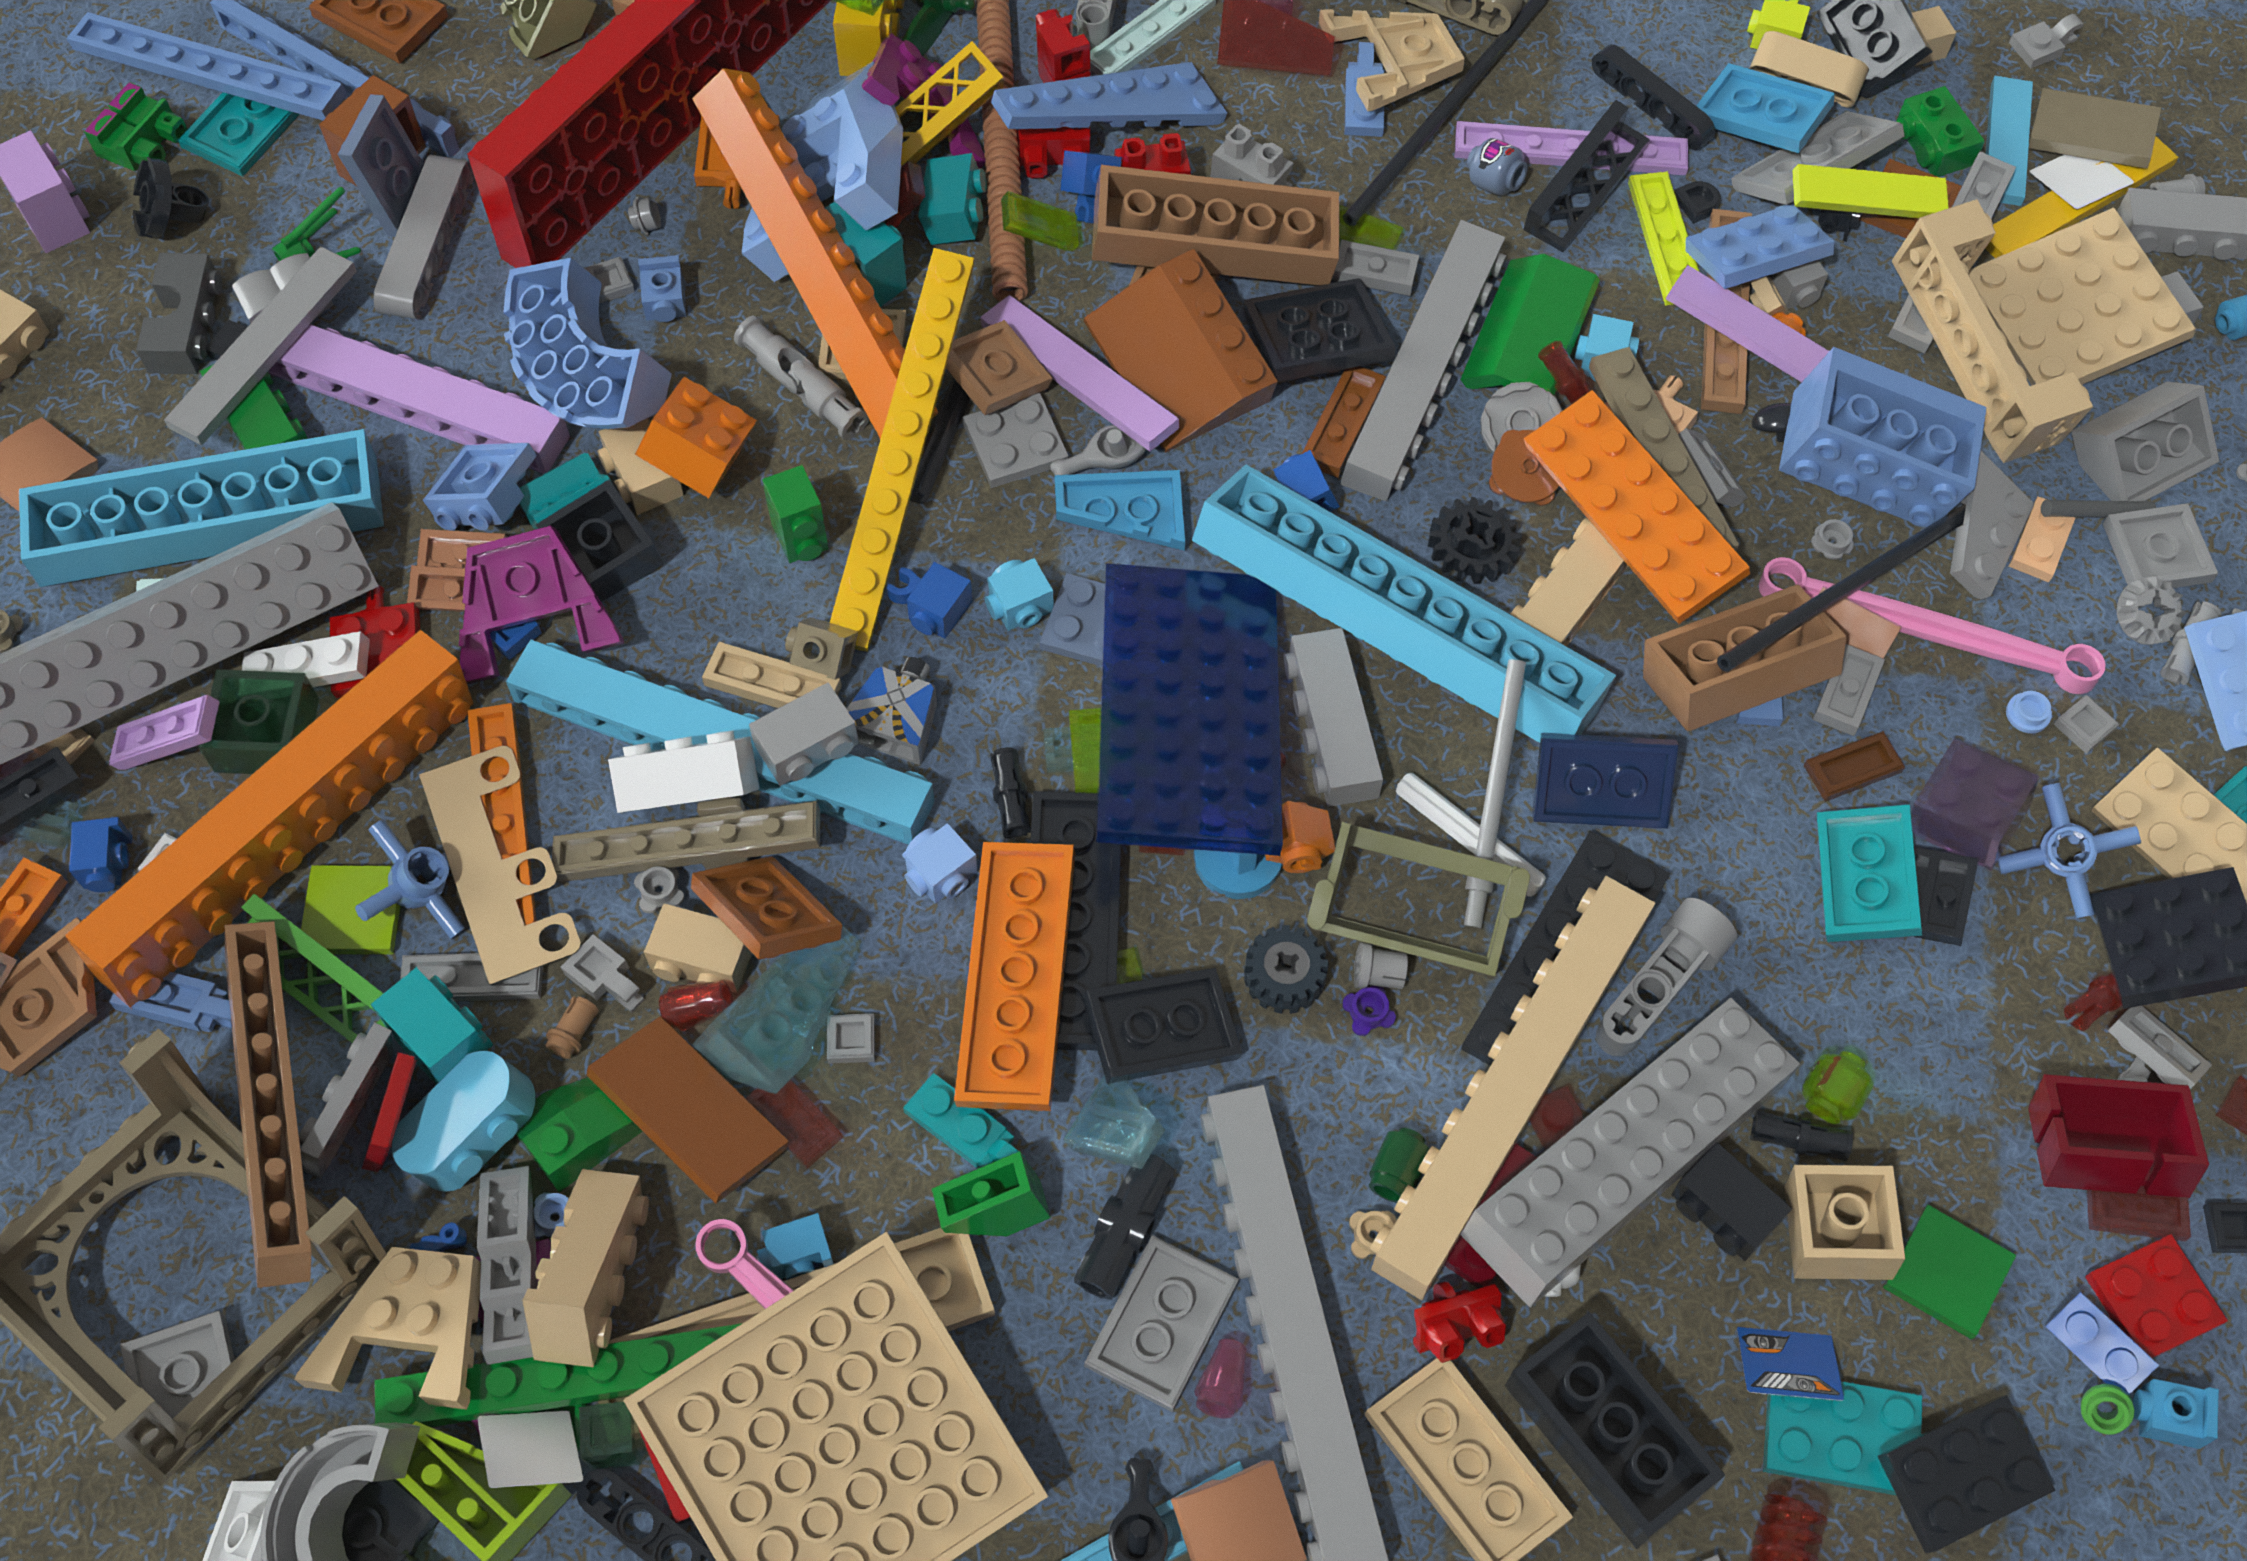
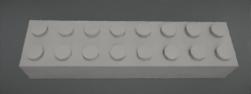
M1730 997L1475 1209L1460 1235L1531 1308L1691 1169L1717 1142H1722L1752 1116L1756 1110L1760 1109L1778 1093L1801 1064Z

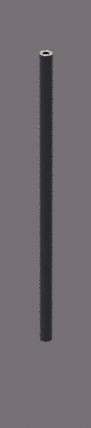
M1529 0L1508 30L1501 33L1346 211L1343 215V220L1347 225L1353 227L1360 221L1549 0Z
M1961 505L1717 658L1719 668L1729 672L1952 532L1957 527H1960L1964 522L1966 505Z

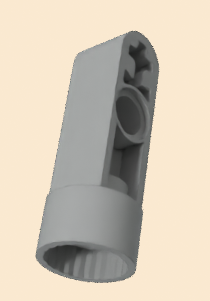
M1686 898L1661 928L1663 943L1609 1007L1596 1030L1597 1043L1604 1052L1612 1056H1625L1631 1053L1699 969L1712 970L1734 944L1738 937L1736 929L1718 909L1700 899ZM1641 989L1650 990L1656 995L1658 1003L1648 1004L1642 1001L1637 991ZM1628 1015L1633 1021L1627 1032L1625 1031L1619 1036L1613 1030L1618 1028Z

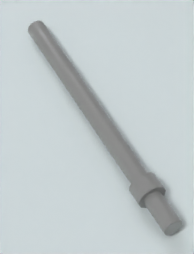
M1513 659L1508 660L1475 854V857L1493 861L1526 667V662ZM1467 876L1465 889L1469 890L1463 926L1482 929L1487 894H1492L1493 882Z

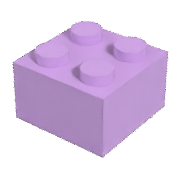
M30 130L0 144V177L45 253H48L89 234L90 231L84 219L90 217L78 195L70 196L69 193L76 191L64 168L58 171L54 169L60 163L48 142L40 145Z

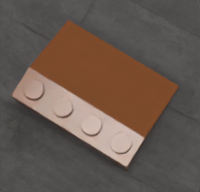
M1195 249L1158 265L1084 317L1085 325L1114 372L1179 418V429L1160 443L1165 453L1270 402L1278 382Z

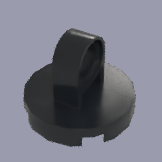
M147 157V160L141 161L133 195L140 196L139 205L141 211L133 210L134 226L138 236L160 239L166 230L169 219L195 223L204 219L209 204V198L206 193L190 185L172 183L170 167L166 160Z

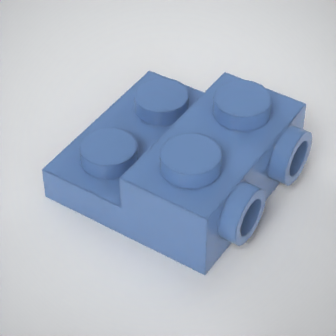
M530 443L465 445L423 501L432 513L435 522L441 528L448 531H454L458 525H471L478 530H486L490 525L504 524L513 516L515 508L524 497L516 483L525 476L527 468L537 455Z

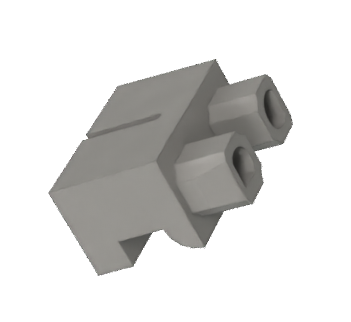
M1241 124L1233 127L1225 136L1224 143L1213 153L1210 177L1292 187V184L1287 182L1286 178L1292 170L1293 162L1283 157V148L1272 142L1261 145L1252 139L1251 130Z

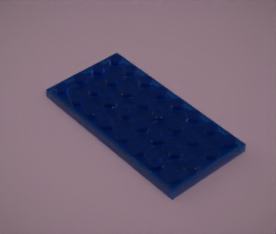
M1106 563L1096 842L1281 855L1283 831L1276 589L1247 574Z

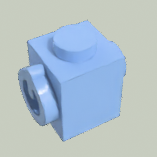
M948 823L939 830L928 828L919 833L902 854L906 861L907 873L904 876L907 883L918 896L921 897L926 893L935 904L945 896L951 899L959 895L966 888L968 879L978 873L976 854Z

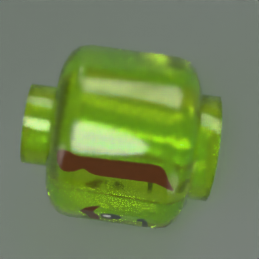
M1841 1051L1839 1055L1827 1053L1819 1056L1802 1085V1095L1807 1101L1806 1108L1814 1115L1831 1124H1839L1841 1120L1850 1121L1857 1118L1874 1085L1872 1077L1865 1070L1866 1063L1857 1055L1847 1051Z

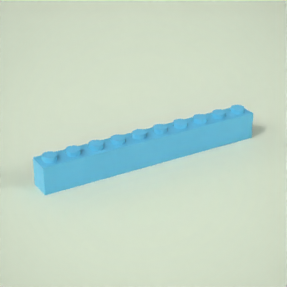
M530 639L506 680L511 696L516 703L632 745L650 743L651 751L666 749L664 741L683 737H692L694 745L708 743L706 735L733 730L735 738L750 736L759 791L795 804L816 801L822 814L908 845L920 833L935 802L933 785L924 776L912 771L903 773L891 769L874 757H864L863 759L849 753L842 758L830 759L813 768L812 772L801 780H791L780 786L753 743L749 724L760 717L750 713L740 715L729 711L722 704L711 699L698 700L687 696L681 689L672 685L659 686L648 682L643 676L633 671H625L624 673L609 668L604 662L594 657H586L584 659L575 656L555 643H547L545 645Z

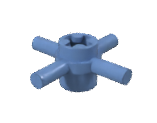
M2055 783L2043 786L2042 791L2052 828L2043 836L2039 848L1996 857L2000 873L2005 874L2044 865L2052 874L2066 878L2076 918L2095 915L2084 873L2094 864L2097 853L2141 844L2139 831L2134 826L2093 836L2084 827L2070 822L2061 784ZM2062 838H2068L2070 844H2079L2081 847V853L2076 854L2073 862L2065 864L2064 860L2058 858L2057 854L2059 840Z
M383 819L372 825L368 831L392 861L393 865L388 874V887L356 905L355 909L358 916L363 921H367L395 903L412 909L426 906L450 939L463 932L466 928L440 895L445 887L449 870H451L445 852L441 854L438 850L431 847L420 846L408 853ZM421 875L425 878L426 883L421 884L417 882V878Z

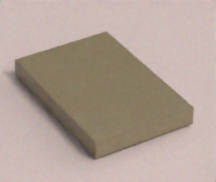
M2043 88L2029 141V148L2148 169L2161 107Z

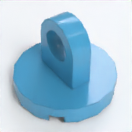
M1245 813L1224 814L1208 822L1198 834L1193 854L1196 873L1204 885L1213 892L1217 891L1220 894H1225V897L1236 900L1253 898L1269 890L1276 881L1282 864L1267 861L1265 858L1259 817Z

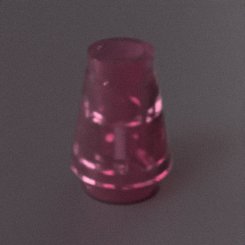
M1232 1339L1219 1340L1217 1348L1194 1390L1197 1397L1196 1407L1203 1413L1216 1418L1228 1419L1232 1418L1236 1409L1242 1406L1245 1356L1247 1352L1246 1346Z

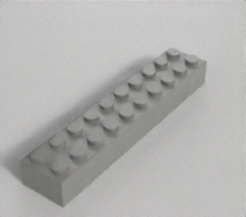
M332 502L1 653L0 765L378 587L340 509Z

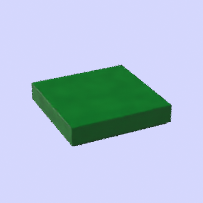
M1927 1204L1904 1245V1262L1894 1279L1886 1280L1882 1288L1972 1340L1977 1336L2016 1255Z

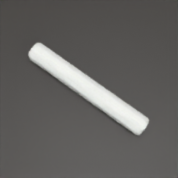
M1414 773L1406 774L1398 783L1396 793L1469 851L1476 854L1480 825ZM1497 838L1493 861L1526 869L1530 874L1526 895L1534 896L1543 887L1546 880L1545 875Z

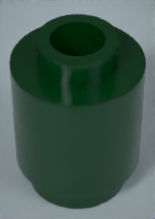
M1408 1128L1387 1132L1369 1172L1371 1177L1369 1188L1373 1193L1385 1200L1397 1203L1408 1185L1416 1188L1422 1174L1418 1169L1429 1151V1147L1425 1144L1426 1140L1421 1134Z

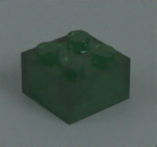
M216 670L210 696L220 702L211 741L200 744L198 748L215 773L253 774L315 721L319 697L305 673Z

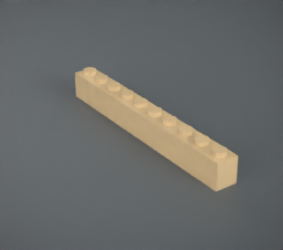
M1605 876L1598 890L1592 887L1587 889L1576 910L1582 913L1581 918L1576 926L1569 922L1566 924L1555 944V947L1561 949L1554 962L1548 958L1544 960L1533 980V983L1539 985L1532 998L1524 994L1510 1018L1517 1022L1510 1035L1501 1031L1488 1054L1494 1061L1487 1073L1478 1069L1468 1085L1465 1094L1470 1096L1471 1099L1464 1111L1455 1107L1446 1121L1442 1132L1448 1135L1441 1149L1439 1150L1431 1146L1418 1169L1419 1172L1424 1174L1421 1182L1416 1189L1408 1185L1398 1200L1394 1210L1401 1215L1392 1229L1383 1225L1370 1247V1251L1376 1254L1371 1268L1372 1271L1423 1301L1459 1240L1462 1230L1475 1209L1478 1208L1644 928L1655 902L1608 876Z

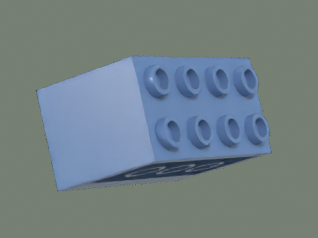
M1833 347L1794 390L1779 471L1794 476L1800 481L1809 482L1833 491L1839 496L1848 497L1869 505L1875 510L1887 512L1905 519L1916 526L1928 527L1947 515L1975 489L1987 407Z

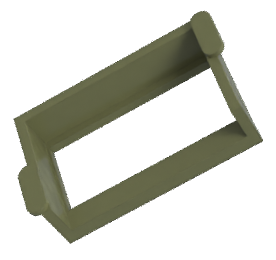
M1342 822L1328 878L1316 884L1307 922L1311 928L1495 976L1510 918H1517L1522 912L1530 882V874L1524 868L1502 864ZM1349 845L1505 885L1487 956L1331 916Z

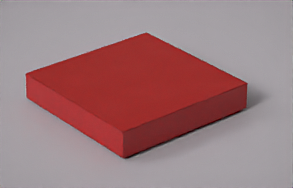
M399 1052L397 1054L362 1169L379 1172L383 1168L416 1064L415 1056Z

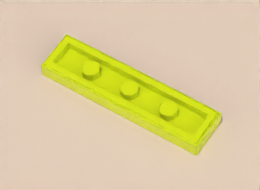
M1798 164L1792 170L1795 207L1921 218L1948 209L1946 178Z
M1668 171L1629 176L1628 185L1665 306L1675 305L1665 299L1687 265L1697 271L1699 269L1696 261L1685 251L1686 237L1688 235Z

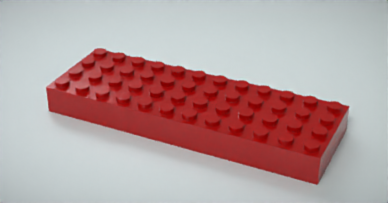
M635 0L620 15L615 16L611 23L595 38L589 40L572 59L560 66L549 80L539 89L534 90L527 100L515 111L507 115L483 140L478 141L473 149L467 153L501 259L515 268L560 260L700 126L701 114L692 98L723 68L748 72L753 76L831 0Z

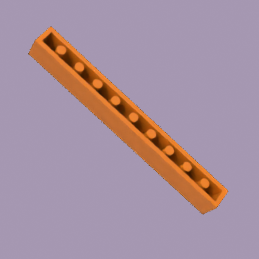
M723 68L692 99L881 439L905 348L901 346L893 331L892 321L882 312L873 296V287L858 269L854 253L839 235L835 227V219L820 201L816 193L815 183L805 174L797 159L796 149L786 140L781 131L777 115L767 106L762 97L759 83L748 72ZM936 407L933 413V417L939 413Z

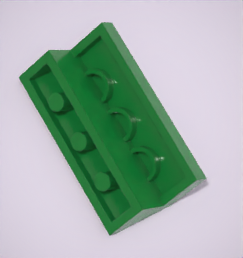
M1544 253L1510 260L1460 380L1465 387L1473 390L1498 385L1505 387L1511 383L1530 382L1539 385L1538 387L1543 388L1547 392L1549 391L1554 396L1600 281L1598 276Z

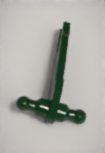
M916 0L918 6L922 8L912 20L902 41L908 40L913 43L920 51L921 56H923L942 33L941 28L952 13H956L960 9L967 12L972 11L976 5L975 0Z

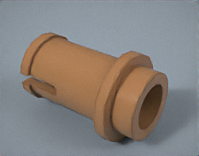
M573 996L556 1028L549 1029L546 1037L548 1041L545 1044L546 1048L564 1059H570L573 1053H579L582 1048L579 1042L593 1018L599 1012L596 1005L585 998Z

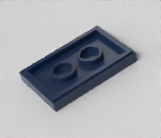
M1541 733L1532 810L1533 821L1668 829L1679 746L1677 741L1669 739Z

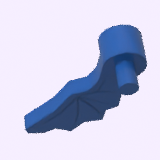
M447 1223L441 1228L439 1236H423L420 1242L412 1243L410 1249L443 1252L444 1250L459 1248L467 1243V1233L457 1224Z

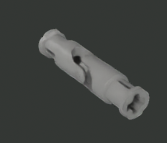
M752 315L741 322L734 334L735 344L751 351L757 357V363L790 392L798 395L806 407L820 419L831 422L838 429V434L842 439L851 440L864 430L869 422L865 410L852 404L846 398V392L824 373L817 370L813 363L781 335H774L765 327V321L759 316ZM791 368L788 374L784 372V370Z

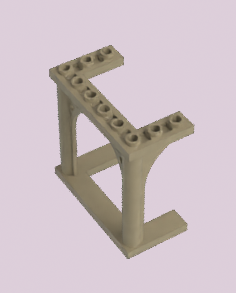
M158 1028L148 1038L138 1041L130 1049L128 1055L119 1062L149 1104L139 1113L129 1116L112 1137L100 1147L89 1151L83 1157L78 1167L62 1181L48 1187L34 1206L22 1216L11 1220L3 1228L0 1235V1321L103 1421L99 1428L161 1486L348 1306L387 1254L360 1210L345 1196L329 1209L304 1186L309 1230L305 1234L311 1242V1256L328 1272L173 1419L142 1387L136 1385L84 1333L77 1322L70 1300L69 1289L70 1274L76 1252L82 1239L97 1218L108 1207L129 1192L151 1182L171 1177L198 1176L218 1180L234 1187L248 1197L242 1129L211 1102L212 1098L172 1040ZM173 1136H178L181 1141L179 1155L170 1164H160L157 1160V1150ZM198 1143L201 1147L196 1149L199 1155H205L207 1158L199 1163H191L190 1161L195 1152V1144ZM146 1161V1166L140 1172L132 1174ZM221 1164L224 1168H218L217 1165ZM70 1229L69 1235L62 1242L56 1243ZM42 1253H51L58 1256L59 1262L52 1271L43 1275H29L25 1273V1269ZM55 1285L56 1291L49 1301H46L45 1294L41 1290ZM33 1290H40L37 1295L32 1292ZM57 1311H60L61 1317L59 1318L55 1315Z

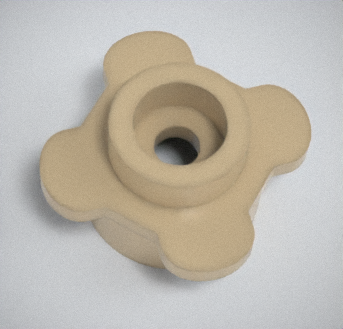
M1390 1211L1355 1212L1349 1220V1226L1354 1230V1242L1351 1245L1353 1255L1359 1259H1365L1369 1255H1376L1370 1251V1247L1375 1239L1371 1238L1369 1233L1371 1231L1379 1233L1383 1225L1392 1229L1397 1221L1395 1215Z

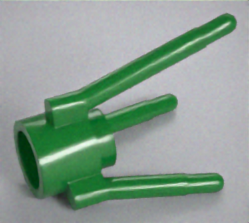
M338 187L290 234L282 238L280 243L271 248L278 261L303 253H308L309 257H311L315 253L308 239L337 214V210L331 207L345 193L343 187ZM353 247L335 254L347 259L359 254L361 249Z

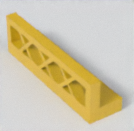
M973 41L895 107L899 119L907 111L923 112L922 127L916 132H903V139L907 140L902 143L900 177L993 97L994 90L1004 87L1003 76ZM971 55L985 70L975 81L958 80L959 66ZM954 71V79H945ZM937 85L953 86L952 101L945 107L929 106L930 91ZM958 87H967L957 96ZM924 97V105H915ZM928 113H937L928 121Z

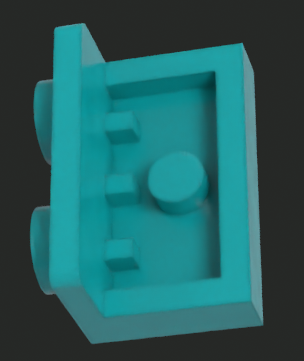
M582 453L520 486L519 488L524 497L519 505L534 529H538L537 523L605 481L610 480L608 475L599 474L590 455Z

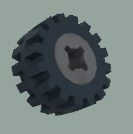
M1282 925L1281 931L1276 932L1275 928L1272 927L1266 930L1264 937L1259 934L1254 939L1253 946H1249L1244 965V981L1246 987H1249L1250 996L1253 1000L1258 998L1260 1006L1267 1009L1268 1006L1274 1008L1275 1013L1282 1014L1283 1009H1289L1290 1014L1297 1013L1300 1007L1307 1009L1312 1006L1313 1000H1318L1322 994L1328 971V959H1325L1326 951L1323 945L1317 946L1318 939L1313 934L1308 938L1304 936L1305 929L1297 927L1296 932H1290V925ZM1281 962H1283V964H1293V966L1290 968L1287 966H1282Z

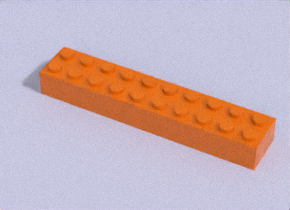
M419 630L68 932L65 937L94 977L130 1008L139 1000H146L154 995L166 975L189 964L201 947L214 936L225 932V925H231L233 919L243 911L241 907L253 894L262 899L267 893L268 888L281 876L296 869L307 853L320 842H325L332 837L337 827L354 812L362 810L369 803L371 797L387 782L396 780L402 774L404 768L420 753L430 750L436 743L437 738L451 724H458L468 715L467 710H470L474 703L459 660L426 633Z

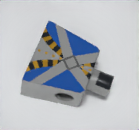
M908 657L900 673L885 667H879L874 670L846 708L855 721L860 745L921 765L937 707L935 686L925 681L930 671V667L926 662L916 657Z

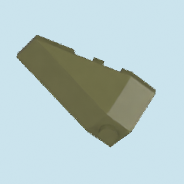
M505 0L500 8L504 16L512 15L516 27L512 26L509 30L511 40L527 58L534 60L580 39L586 26L591 23L594 17V10L597 4L594 0Z

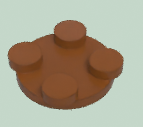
M1535 430L1506 431L1502 435L1500 444L1497 446L1492 457V475L1489 479L1490 490L1497 495H1505L1516 502L1534 503L1540 506L1548 505L1553 500L1559 485L1525 446L1524 438Z

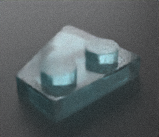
M1104 1075L1063 1140L1073 1151L1142 1169L1165 1129L1126 1081L1107 1084Z

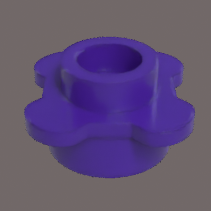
M1379 986L1363 988L1356 994H1347L1343 999L1342 1007L1350 1013L1353 1020L1352 1030L1359 1036H1366L1370 1030L1378 1027L1390 1028L1395 1022L1396 1015L1394 1011L1389 1009L1386 992ZM1365 1008H1372L1373 1013L1367 1014Z

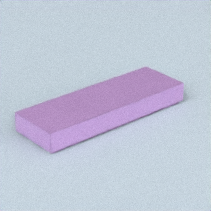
M204 695L118 726L109 765L120 770H126L211 741L220 701L209 695Z

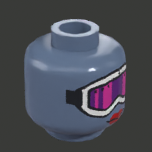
M1490 138L1480 146H1475L1467 159V167L1470 168L1469 178L1472 184L1494 195L1505 196L1511 191L1518 190L1527 175L1528 165L1525 162L1522 150L1499 139Z

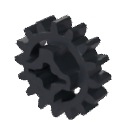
M1471 497L1469 505L1464 506L1459 499L1454 500L1452 510L1443 506L1440 509L1439 517L1432 520L1428 539V547L1433 548L1431 559L1433 561H1444L1441 570L1443 573H1447L1452 569L1457 571V581H1461L1465 575H1470L1473 584H1478L1480 576L1485 575L1490 582H1494L1498 571L1506 575L1509 573L1511 563H1516L1522 539V534L1515 532L1518 525L1517 520L1506 521L1505 518L1508 510L1504 507L1497 512L1492 509V500H1488L1484 506H1480L1476 497ZM1453 527H1455V529H1453L1452 535L1448 537L1447 533ZM1498 544H1501L1502 548L1495 554L1494 550Z

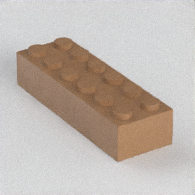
M1101 165L1095 191L1092 260L1157 267L1195 249L1211 274L1310 285L1330 284L1339 260V192Z

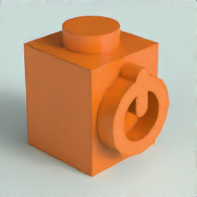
M1287 801L1259 819L1266 860L1282 864L1286 872L1305 873L1321 869L1322 859L1335 851L1327 810L1308 806L1305 802Z

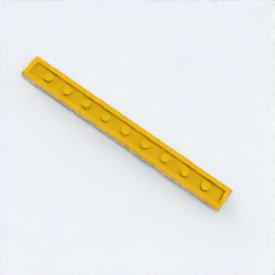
M933 248L830 619L832 624L859 631L855 649L866 652L869 650L974 267L973 257Z

